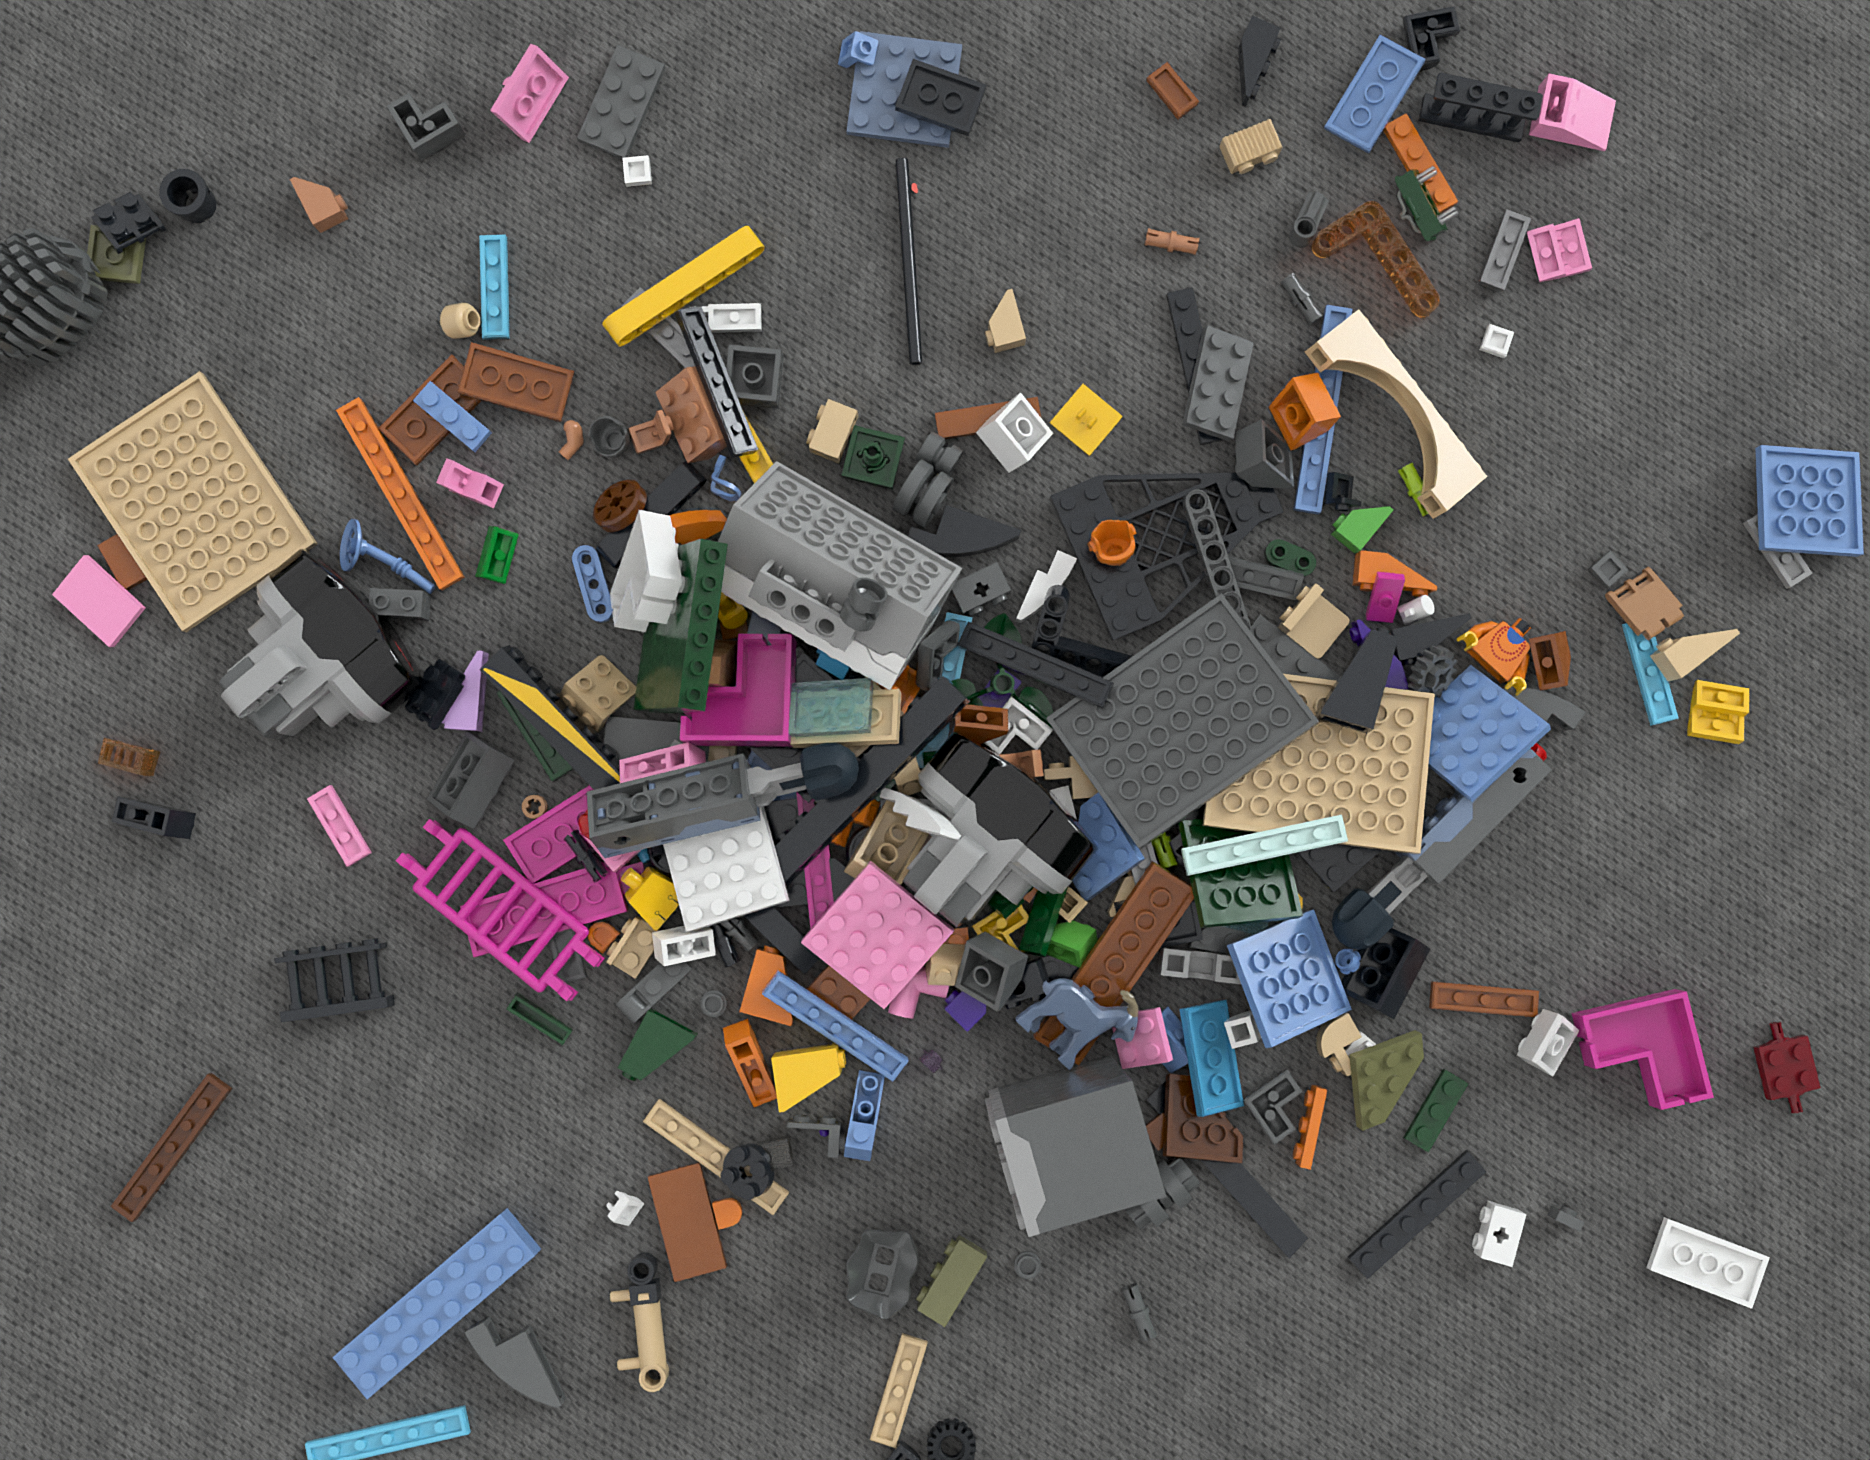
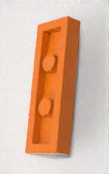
M1311 1085V1090H1307L1305 1093L1304 1106H1307L1305 1117L1302 1116L1299 1121L1300 1143H1296L1293 1150V1159H1296L1295 1163L1301 1168L1310 1170L1327 1089L1317 1085Z

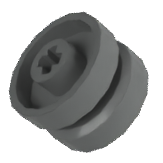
M921 459L903 484L892 509L902 516H906L916 506L912 515L913 522L925 528L943 505L954 478L944 472H940L930 482L934 473L933 466Z

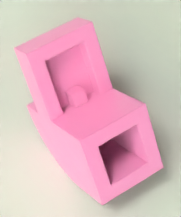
M447 458L436 482L457 495L491 508L495 507L504 484L485 474L472 471Z

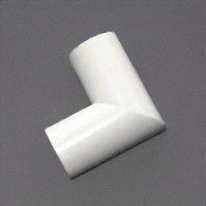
M1011 697L1003 707L1008 709V733L984 743L997 754H1000L1016 734L1035 750H1038L1053 729Z

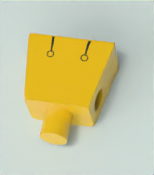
M647 867L641 875L632 868H629L622 875L621 881L630 887L625 893L626 899L652 929L657 931L679 906L672 878L661 874L652 867Z

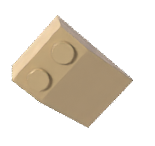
M886 800L853 853L844 872L856 878L863 868L872 861L892 879L902 885L903 879L909 872L907 867L918 855L929 833L906 826L908 817L893 812L895 803Z

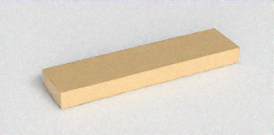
M902 1333L870 1436L871 1441L896 1448L928 1341Z

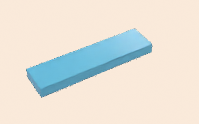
M479 235L483 340L510 339L507 236Z
M1627 623L1622 624L1650 726L1678 719L1669 682L1650 657L1651 654L1658 650L1656 647L1658 645L1656 637L1647 640L1643 634L1637 636Z

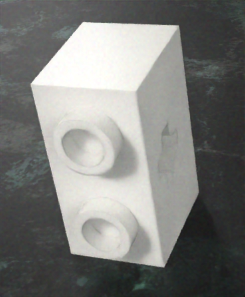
M685 926L652 932L655 958L663 966L716 955L713 930L709 926L692 932H686Z
M1487 1201L1486 1207H1482L1479 1220L1482 1222L1480 1231L1475 1233L1472 1247L1474 1248V1253L1480 1258L1512 1267L1526 1214L1518 1209ZM1499 1230H1501V1234H1500V1235H1498V1234H1496L1495 1236L1493 1235L1494 1231H1499Z

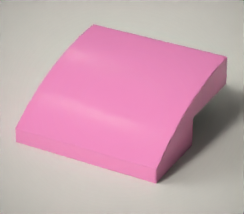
M1579 218L1555 226L1550 224L1527 231L1539 282L1592 270Z

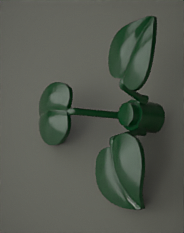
M1005 613L994 617L984 627L1022 644L1018 629ZM996 663L999 673L991 678L990 687L976 692L974 684L969 680L960 678L951 681L970 700L968 705L983 706L982 701L978 697L991 691L998 695L1010 693L1011 697L1051 727L1046 718L1054 712L1046 695L1037 688L1026 687L1017 697L1013 689L1015 684L1014 678L1005 672L1002 665Z

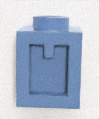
M857 31L853 32L842 41L838 65L848 68L857 61L869 66L873 65L878 40Z

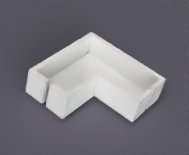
M643 510L638 511L610 592L614 627L646 632L649 622L667 624L670 614L675 613L677 606L676 597L678 592L682 593L684 589L685 577L681 575L682 561L678 559L679 545L675 543L676 530L672 527L671 517L668 515Z

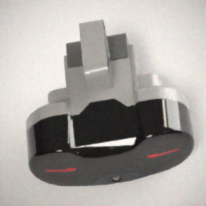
M303 548L295 552L257 584V596L259 598L257 603L265 615L247 630L259 645L231 667L227 674L219 681V684L225 690L221 694V698L239 719L247 716L264 737L284 740L296 735L317 716H320L332 728L349 713L360 721L366 720L370 723H381L423 686V679L414 659L387 618L378 615L369 605V599L340 573L318 556Z
M954 731L920 771L918 778L920 785L923 787L921 792L931 801L928 805L935 808L948 819L959 832L961 838L958 841L930 834L932 838L907 867L909 872L903 879V882L916 893L914 898L936 915L939 912L953 925L959 927L967 920L975 919L997 891L1015 905L1019 904L1032 886L1044 894L1048 891L1052 894H1062L1097 852L1098 848L1095 841L1082 825L1041 782L1033 778L1026 770L959 731Z

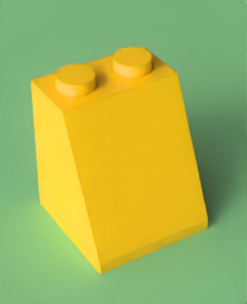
M833 1043L775 1052L771 1060L779 1112H785L840 1076L842 1068H845L846 1065L845 1049H839V1045Z

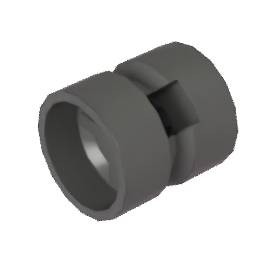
M932 431L922 445L916 461L919 462L922 459L934 467L935 473L944 472L951 476L964 450L953 443L945 444V438Z
M870 578L856 579L840 611L842 621L848 627L857 631L871 630L888 597L885 587Z

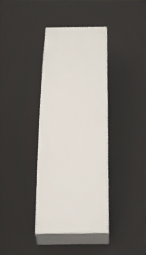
M884 788L881 791L880 798L895 803L893 812L908 817L906 826L925 833L960 840L961 835L935 808L916 798L888 788Z

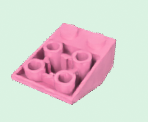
M1548 74L1538 87L1537 93H1541L1543 98L1539 118L1531 122L1529 135L1605 151L1616 100L1576 79Z

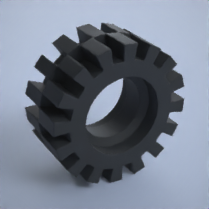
M947 1418L943 1423L941 1421L936 1423V1427H932L927 1439L929 1460H974L976 1442L972 1429L968 1428L964 1421L960 1423L959 1419L954 1418V1421H950ZM948 1436L957 1437L962 1443L960 1452L956 1455L945 1454L941 1449V1443L944 1438Z

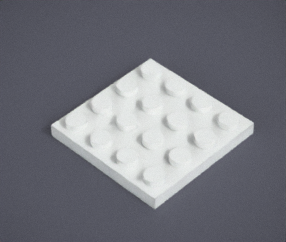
M764 806L759 807L761 821L663 844L686 932H692L789 901Z

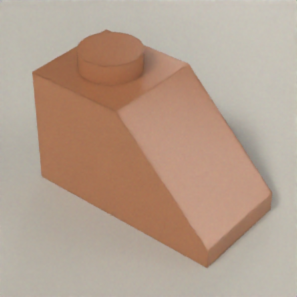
M296 177L290 179L310 221L320 233L348 220L344 211L348 207L340 194L336 196L330 188Z

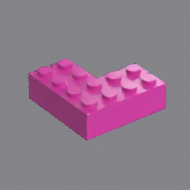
M738 634L736 687H708L705 711L683 712L686 716H681L680 741L683 743L689 742L694 746L792 747L790 743L797 641L792 634H768L767 641L763 634Z
M1672 989L1571 1013L1574 1026L1579 1029L1577 1037L1584 1040L1579 1042L1584 1065L1598 1069L1638 1059L1649 1106L1663 1110L1685 1105V1102L1693 1103L1714 1098L1687 991Z

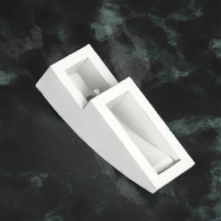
M1058 550L1048 574L1037 570L1017 615L1016 622H1023L1043 607L1048 589L1054 585H1063L1077 558Z

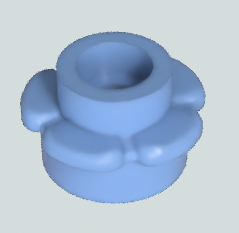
M1342 949L1336 955L1335 963L1343 974H1350V972L1358 970L1361 956L1359 952L1352 949Z

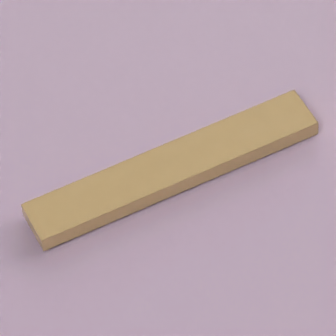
M659 1099L643 1122L720 1177L725 1156L730 1149ZM750 1166L745 1167L744 1171L746 1175L752 1176V1174L749 1172ZM773 1180L772 1186L766 1193L751 1200L774 1215L789 1194V1191Z

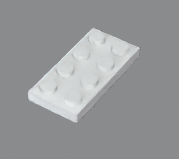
M1664 1217L1646 1268L1752 1308L1770 1257Z

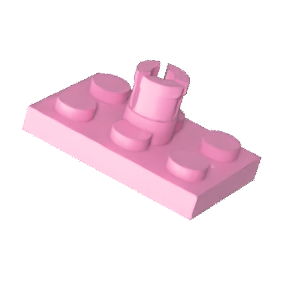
M530 44L513 74L504 80L502 85H505V87L502 88V92L490 111L518 137L530 143L569 77L538 46Z

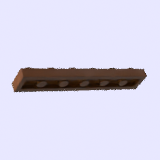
M207 1074L110 1207L129 1221H136L233 1088L214 1074Z

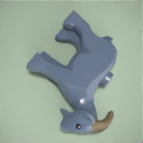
M1059 978L1051 982L1044 981L1042 988L1046 997L1030 1005L1015 1018L1017 1023L1027 1032L1031 1030L1033 1033H1036L1044 1016H1056L1066 1029L1049 1044V1047L1060 1055L1058 1060L1070 1070L1074 1065L1078 1052L1090 1041L1112 1027L1116 1028L1111 1036L1112 1040L1121 1038L1126 1042L1132 1041L1138 1023V1005L1130 992L1121 990L1122 999L1128 1003L1126 1007L1100 1006L1093 1000L1095 995L1087 986L1083 985L1080 987L1073 980Z

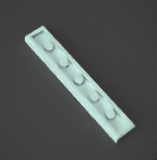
M1342 815L1182 848L1181 852L1186 874L1189 876L1344 843L1348 841L1343 817Z

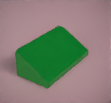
M489 526L475 577L505 584L519 534L495 526Z

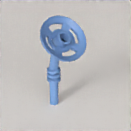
M351 519L347 523L340 546V565L343 571H350L356 564L359 555L363 556L366 553L387 564L393 572L396 571V574L400 575L403 579L408 578L429 594L434 591L436 585L412 569L413 566L408 564V562L403 561L402 558L397 559L363 540L358 520Z

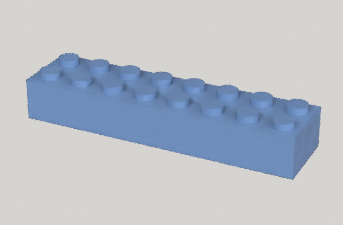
M505 1209L332 1358L366 1399L370 1398L531 1260L541 1248L509 1209Z

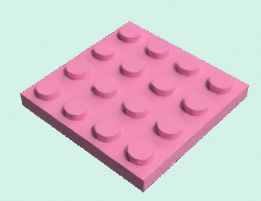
M870 861L802 938L801 943L880 1007L885 1009L954 932V928L937 914H933L914 898L910 892Z

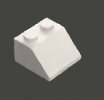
M1021 393L992 415L976 432L1008 473L1028 462L1053 434Z
M1543 1009L1533 1019L1532 1029L1528 1036L1520 1042L1517 1056L1528 1064L1554 1076L1577 1036L1579 1029L1564 1016Z

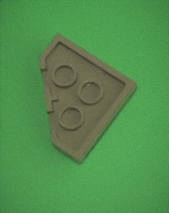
M1414 1030L1349 1054L1356 1127L1362 1131L1384 1123L1424 1059L1422 1033Z

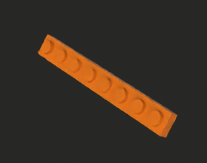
M358 397L337 409L338 415L438 588L443 591L465 578L362 399Z

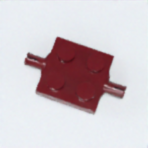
M1781 1022L1769 1023L1773 1039L1766 1044L1753 1047L1765 1097L1767 1100L1788 1098L1791 1113L1803 1112L1799 1096L1807 1091L1821 1088L1809 1038L1807 1035L1791 1038L1784 1037Z

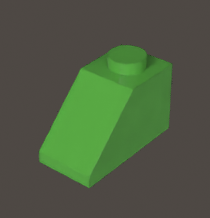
M1389 506L1352 510L1347 515L1342 513L1332 526L1336 529L1331 535L1356 554L1370 540L1392 513L1393 509Z
M1076 921L1055 925L1046 954L1076 967H1081L1098 941L1096 929Z

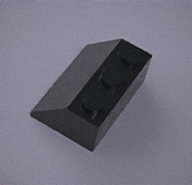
M1391 928L1376 944L1370 948L1357 951L1361 956L1358 970L1345 974L1341 981L1346 995L1394 1020L1430 948L1419 940Z

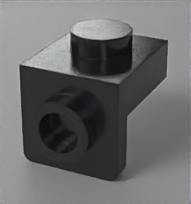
M1337 472L1327 473L1324 504L1335 506V510L1341 512H1350L1351 507H1361L1362 501L1352 499L1354 476Z

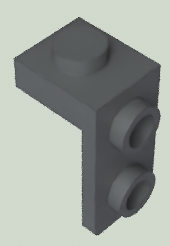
M796 1114L793 1115V1119L787 1120V1128L829 1130L828 1157L838 1158L840 1151H845L846 1134H841V1122L836 1121V1117L820 1116V1120H809L808 1115Z

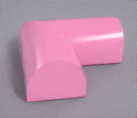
M923 965L890 1002L888 1013L913 1019L920 993L946 999L949 985H928L926 969Z

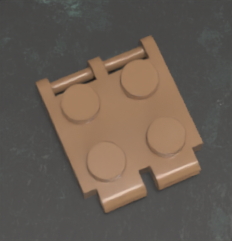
M1650 567L1643 569L1642 574L1636 578L1626 580L1619 589L1605 594L1608 602L1637 636L1643 634L1647 640L1655 637L1664 631L1665 627H1670L1684 617L1680 610L1683 605ZM1644 578L1647 579V580H1645L1644 582H1642L1641 584H1639L1638 586L1636 585V583H1638V582L1641 581L1642 579H1644ZM1625 590H1628V592L1622 595L1621 597H1617V595L1621 594Z

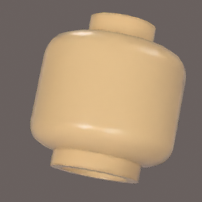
M468 303L451 304L442 310L440 325L445 334L450 338H467L475 335L478 331L480 316L474 307Z

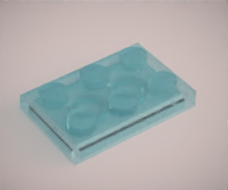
M872 679L792 683L789 735L791 737L871 733Z

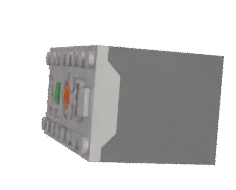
M1111 1055L1080 1063V1065H1074L1070 1070L1063 1068L988 1090L989 1097L985 1098L992 1134L995 1143H1002L997 1145L1001 1165L1010 1195H1012L1020 1230L1026 1229L1028 1237L1166 1197L1133 1080Z

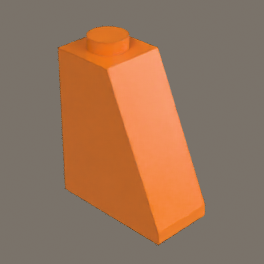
M765 945L764 949L758 948L756 951L740 1012L792 1026L794 1015L762 995L763 989L777 971L788 977L785 955L779 954V950L776 947Z

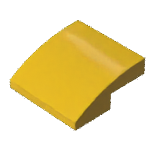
M1696 680L1692 692L1687 736L1734 744L1742 743L1744 741V716L1749 713V688Z

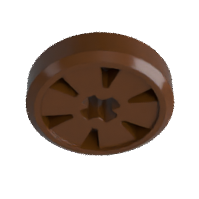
M632 479L622 480L611 485L600 495L594 506V521L606 532H616L628 527L636 520L638 511L644 509L647 500L646 491L638 482Z

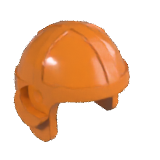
M1105 520L1099 523L1091 533V541L1088 542L1090 552H1095L1097 559L1101 563L1120 566L1125 564L1134 553L1135 539L1133 535L1137 533L1134 526L1126 520Z

